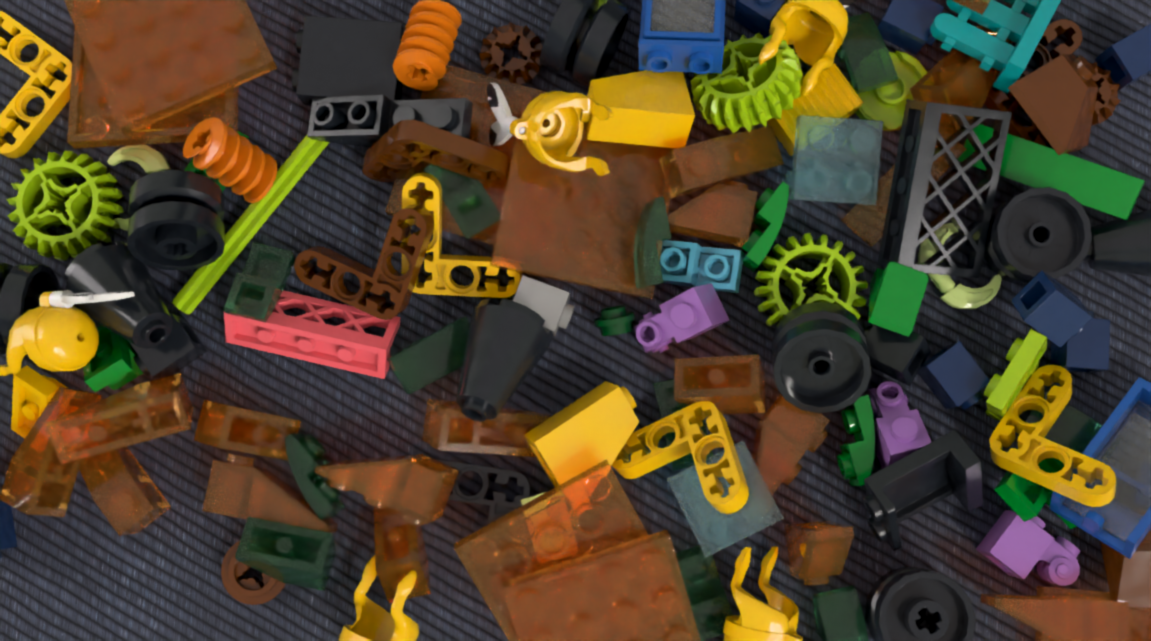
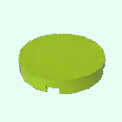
M876 52L863 60L851 77L850 85L864 102L856 114L861 121L874 129L889 132L900 130L902 128L907 99L930 102L929 85L931 82L929 74L919 60L906 52Z

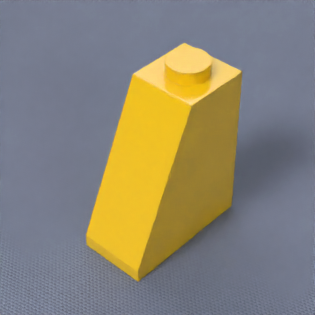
M644 70L590 81L587 96L600 105L609 107L614 115L608 120L599 121L592 113L582 109L580 122H584L587 140L678 149L685 148L695 113L683 72L666 71L657 73Z
M605 381L523 435L555 489L562 490L566 505L576 513L585 507L639 423L633 411L637 407L636 402L624 386L619 387Z

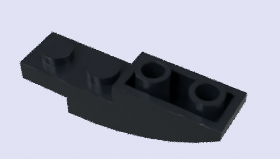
M385 95L316 97L312 99L307 137L331 143L371 147L396 123L409 119L421 121L469 139L473 103L467 98L392 101Z

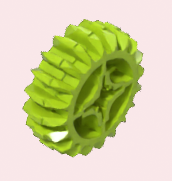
M759 32L753 38L747 39L743 34L738 41L731 42L727 39V45L724 46L722 73H694L695 76L690 81L692 85L691 91L694 96L693 102L707 124L715 125L719 131L727 127L733 134L741 127H745L750 133L753 126L762 124L766 127L767 121L771 118L781 119L782 110L793 109L794 99L801 97L800 89L803 73L797 54H795L794 49L788 46L786 40H782L778 52L773 58L760 65L758 62L760 51L770 41L772 35L764 39Z
M65 150L62 157L56 152H48L47 163L40 158H33L35 168L33 171L26 168L20 169L25 179L22 184L19 182L11 183L12 187L18 191L16 197L6 199L9 205L17 209L7 216L10 218V221L18 223L13 231L17 236L25 238L23 243L27 248L37 249L38 254L49 258L54 255L55 259L66 261L70 255L72 258H75L85 249L97 244L98 240L105 243L112 242L106 232L109 227L112 229L120 227L119 223L113 220V216L124 213L122 206L114 202L122 198L123 194L119 189L113 188L118 181L115 176L107 173L108 169L104 164L99 161L94 162L93 158L87 154H80L78 156L73 151ZM69 177H84L86 182L81 185L73 184L66 187L60 183V180ZM64 224L70 227L73 232L61 236H51L46 229L51 226L59 227Z
M805 233L802 236L801 246L794 236L788 237L786 240L787 250L783 246L776 244L772 248L775 258L766 256L761 262L769 271H758L755 276L756 280L767 284V286H760L754 290L755 296L767 297L768 300L757 307L758 311L765 312L771 309L773 315L766 320V324L772 326L778 320L781 321L791 310L803 304L814 302L840 305L853 313L859 320L861 315L852 306L862 307L866 304L867 300L863 296L856 294V292L865 290L868 287V283L856 281L855 279L856 276L864 272L863 266L851 268L849 264L855 258V253L851 251L843 257L839 253L843 247L842 241H837L829 248L827 247L828 236L824 234L818 238L816 245H814L813 237L810 233ZM799 258H813L820 261L812 272H805L798 268L792 270L786 266L787 263ZM832 270L837 275L841 285V300L837 298L838 293L829 285L828 277ZM819 275L815 282L817 285L815 291H819V294L815 293L802 303L806 296L803 290L807 288L802 287V284L806 285ZM779 278L785 280L784 285L792 291L793 302L790 310H788L781 299Z

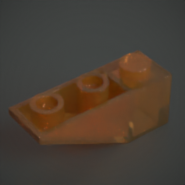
M782 394L779 395L757 424L747 480L749 497L742 508L741 516L752 521L756 515L762 519L770 511L777 500L772 496L781 483L787 486L794 480L802 468L798 461L807 450L813 453L827 437L828 433L823 429L830 421L821 413L800 410L786 401Z
M423 454L333 461L316 466L315 473L328 478L327 484L331 487L343 491H356L364 495L363 500L366 503L379 508H387L388 506L401 512L400 517L403 520L420 526L429 524L442 517L459 470Z

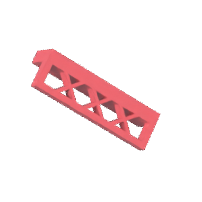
M242 281L224 311L226 343L385 379L390 366V349L400 327V317L395 316L392 319L383 320L353 306ZM248 297L266 302L265 305L258 307L243 305ZM298 308L306 313L294 317L286 315L283 311ZM337 317L344 319L346 323L333 326L325 324L323 320ZM376 326L385 328L386 331L384 336L381 337L365 333L363 329Z

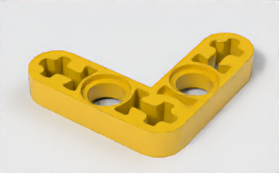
M0 11V27L14 36L10 42L0 37V54L31 76L0 114V154L8 158H19L32 148L76 93L82 83V74L72 61L8 14ZM37 44L39 48L37 57L31 62H22L20 57L22 49L26 45ZM58 69L67 75L63 82L54 76ZM45 85L55 94L51 97L41 88ZM36 97L43 98L45 103L43 111L35 117H29L26 112L28 102ZM18 117L30 124L27 129L16 122ZM7 132L16 138L13 145L7 143L6 139H4Z
M425 172L416 173L410 177L403 186L402 209L410 205L420 204L419 196L412 194L411 190L416 189L419 183L422 182L425 183L426 190L433 191V195L429 196L425 201V208L429 212H434L433 239L429 242L426 253L433 252V256L427 254L424 259V269L426 272L432 273V275L427 277L425 283L419 282L417 277L413 292L429 295L507 298L514 295L522 278L521 268L514 260L505 257L441 254V184L435 176ZM414 216L405 220L410 225V231L411 227L415 224L416 218ZM409 232L408 238L402 240V242L408 243L411 232ZM402 254L401 273H407L409 261ZM463 265L470 268L474 275L473 282L466 286L456 284L451 277V271L454 267ZM480 266L487 267L485 275L488 276L498 275L501 268L507 269V275L514 277L515 280H509L507 287H502L498 279L486 278L485 287L479 286L482 275Z
M1042 366L1032 374L992 432L989 439L991 458L999 467L1081 504L1091 507H1102L1109 504L1114 499L1116 493V476L1112 468L1101 461L1045 438L1072 396V377L1068 370L1062 366ZM1054 382L1059 383L1060 387L1055 385L1051 387L1047 393V400L1043 398L1045 394L1044 385L1051 386ZM1026 410H1037L1044 417L1036 423H1027L1022 421L1019 415ZM1015 432L1018 433V449L1011 448L1008 452L1003 451L1002 446H1011L1016 439ZM1046 458H1055L1060 460L1064 467L1056 473H1048L1041 470L1038 464ZM1074 468L1077 469L1078 475L1073 473ZM1095 479L1102 481V485H1096L1093 489L1086 487V482L1092 483Z
M702 400L695 402L633 432L611 465L625 479H635L692 453L703 493L717 511L723 514L735 513L743 508L749 497V488L726 419L715 404L710 401ZM707 418V427L712 434L706 435L700 428L703 426V419ZM675 432L676 436L671 445L665 448H658V443L662 436ZM719 447L724 448V455L717 463L706 464V457L710 451ZM720 477H724L731 485L728 488L729 495L726 497H722L724 488L722 482L718 479Z

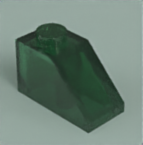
M248 516L235 559L280 582L325 591L336 548L333 533Z

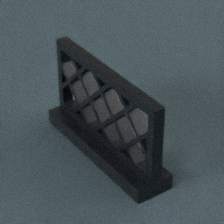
M906 100L877 265L886 268L889 262H896L928 274L979 278L1012 112ZM942 113L952 114L960 126L946 140L943 139L938 131ZM964 115L974 117L967 121ZM986 118L996 119L993 136L982 145L973 129ZM966 136L975 151L959 164L950 148ZM943 154L952 170L936 183L930 174L932 163ZM981 159L986 167L985 177L976 186H973L965 171ZM958 178L967 193L951 205L942 190ZM936 197L944 212L928 224L923 217L924 205ZM973 201L978 208L977 218L968 227H965L957 213ZM950 219L959 234L943 246L934 232ZM928 238L937 252L924 263L914 262L917 246ZM965 242L970 249L967 267L956 266L949 254ZM943 260L945 265H940L938 263Z

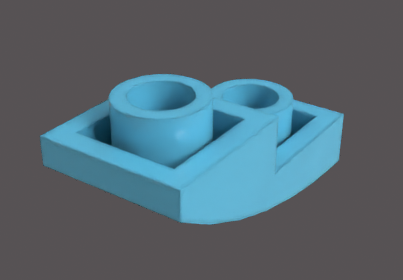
M658 240L652 280L692 288L712 283L715 291L739 293L744 253L741 250L701 247L698 243Z

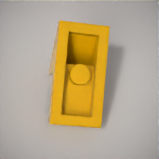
M26 365L18 373L13 374L11 430L44 451L51 445L79 404L80 396L56 379L41 375Z

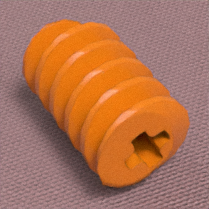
M422 0L412 7L393 62L394 74L404 85L415 90L430 91L435 90L438 86V80L444 77L447 70L446 65L451 58L450 53L454 48V41L462 22L461 14L454 6L441 0Z
M212 117L201 121L194 127L185 141L183 157L187 159L193 157L195 168L199 170L206 169V173L210 178L216 179L219 177L218 180L222 186H231L232 192L236 195H243L248 203L253 204L260 201L272 188L277 175L276 160L270 154L264 153L259 146L253 145L249 139L240 136L235 129L226 126L221 119Z

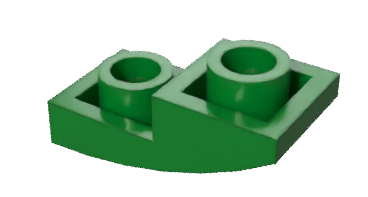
M783 181L775 191L768 187L753 206L759 212L752 222L765 232L762 233L756 229L742 246V249L747 252V255L742 260L743 265L752 272L758 268L768 254L782 226L789 197V185Z
M869 395L859 397L855 403L841 411L845 430L849 435L853 434L855 441L839 445L842 454L837 455V462L843 479H849L851 486L865 485L864 479L871 476L873 468L875 425Z

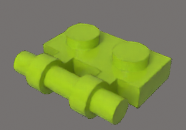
M1031 329L1024 340L1018 337L1014 341L1006 356V360L1010 361V364L1002 376L996 373L991 378L984 391V396L988 397L986 401L987 410L985 412L988 416L997 421H1001L1028 378L1038 369L1039 360L1047 349L1046 336Z

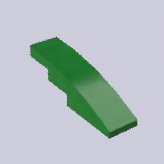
M979 124L973 131L983 145L993 136L994 129ZM1007 134L999 176L1033 188L1051 187L1066 192L1082 205L1128 220L1145 183L1144 180L1067 153L1058 155L1052 148ZM966 139L958 158L960 162L964 161L975 151L968 139ZM981 159L972 165L986 171V167Z

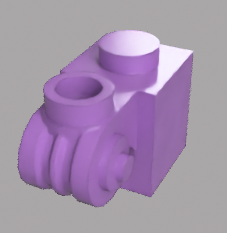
M712 283L693 287L659 305L661 313L653 315L652 312L643 315V319L638 321L639 324L633 328L638 342L643 345L645 353L651 351L653 353L658 351L662 353L669 349L668 344L673 342L672 339L675 338L676 342L680 343L696 338L729 321V318Z
M885 381L878 388L867 390L866 395H869L873 418L876 419L875 453L882 469L931 443L918 410H909L907 395L903 393L899 384Z
M1005 510L976 548L978 552L1006 574L1020 579H1025L1036 563L1038 575L1048 583L1067 586L1074 583L1080 573V566L1076 559L1080 550L1063 537L1057 536L1055 539L1043 530L1046 524L1038 516L1024 522L1015 511Z

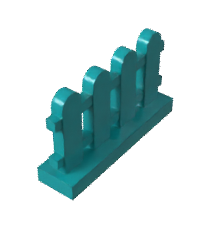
M946 0L947 6L959 15L958 17L948 13L937 15L930 27L932 36L943 42L940 48L950 52L953 47L981 61L979 68L987 72L991 67L1000 71L993 87L1007 94L1010 91L1008 87L1015 83L1025 70L1061 1L1003 0L1012 5L1009 8L995 0ZM1023 10L1031 14L1030 17L1021 14V11ZM970 19L996 32V36L994 37L967 23V20ZM1006 39L1015 42V45L1012 46L1006 43Z

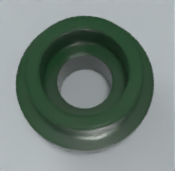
M624 305L604 308L601 310V317L594 319L595 327H600L601 336H613L633 330L632 321L636 319L635 312H626Z

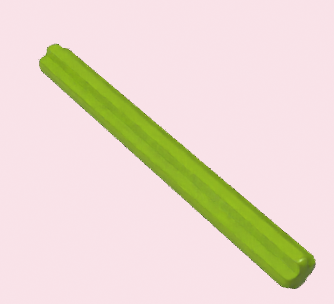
M307 135L278 169L273 186L266 196L256 203H251L226 233L223 254L215 262L198 268L175 296L172 303L176 308L188 315L194 311L330 142L313 140L307 137Z

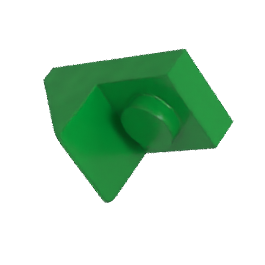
M889 262L885 270L877 268L870 281L868 322L909 337L926 290L928 275L896 262Z
M102 325L97 327L99 345L95 356L83 367L84 382L95 393L107 385L110 389L117 390L143 374L133 358L137 353L126 339Z

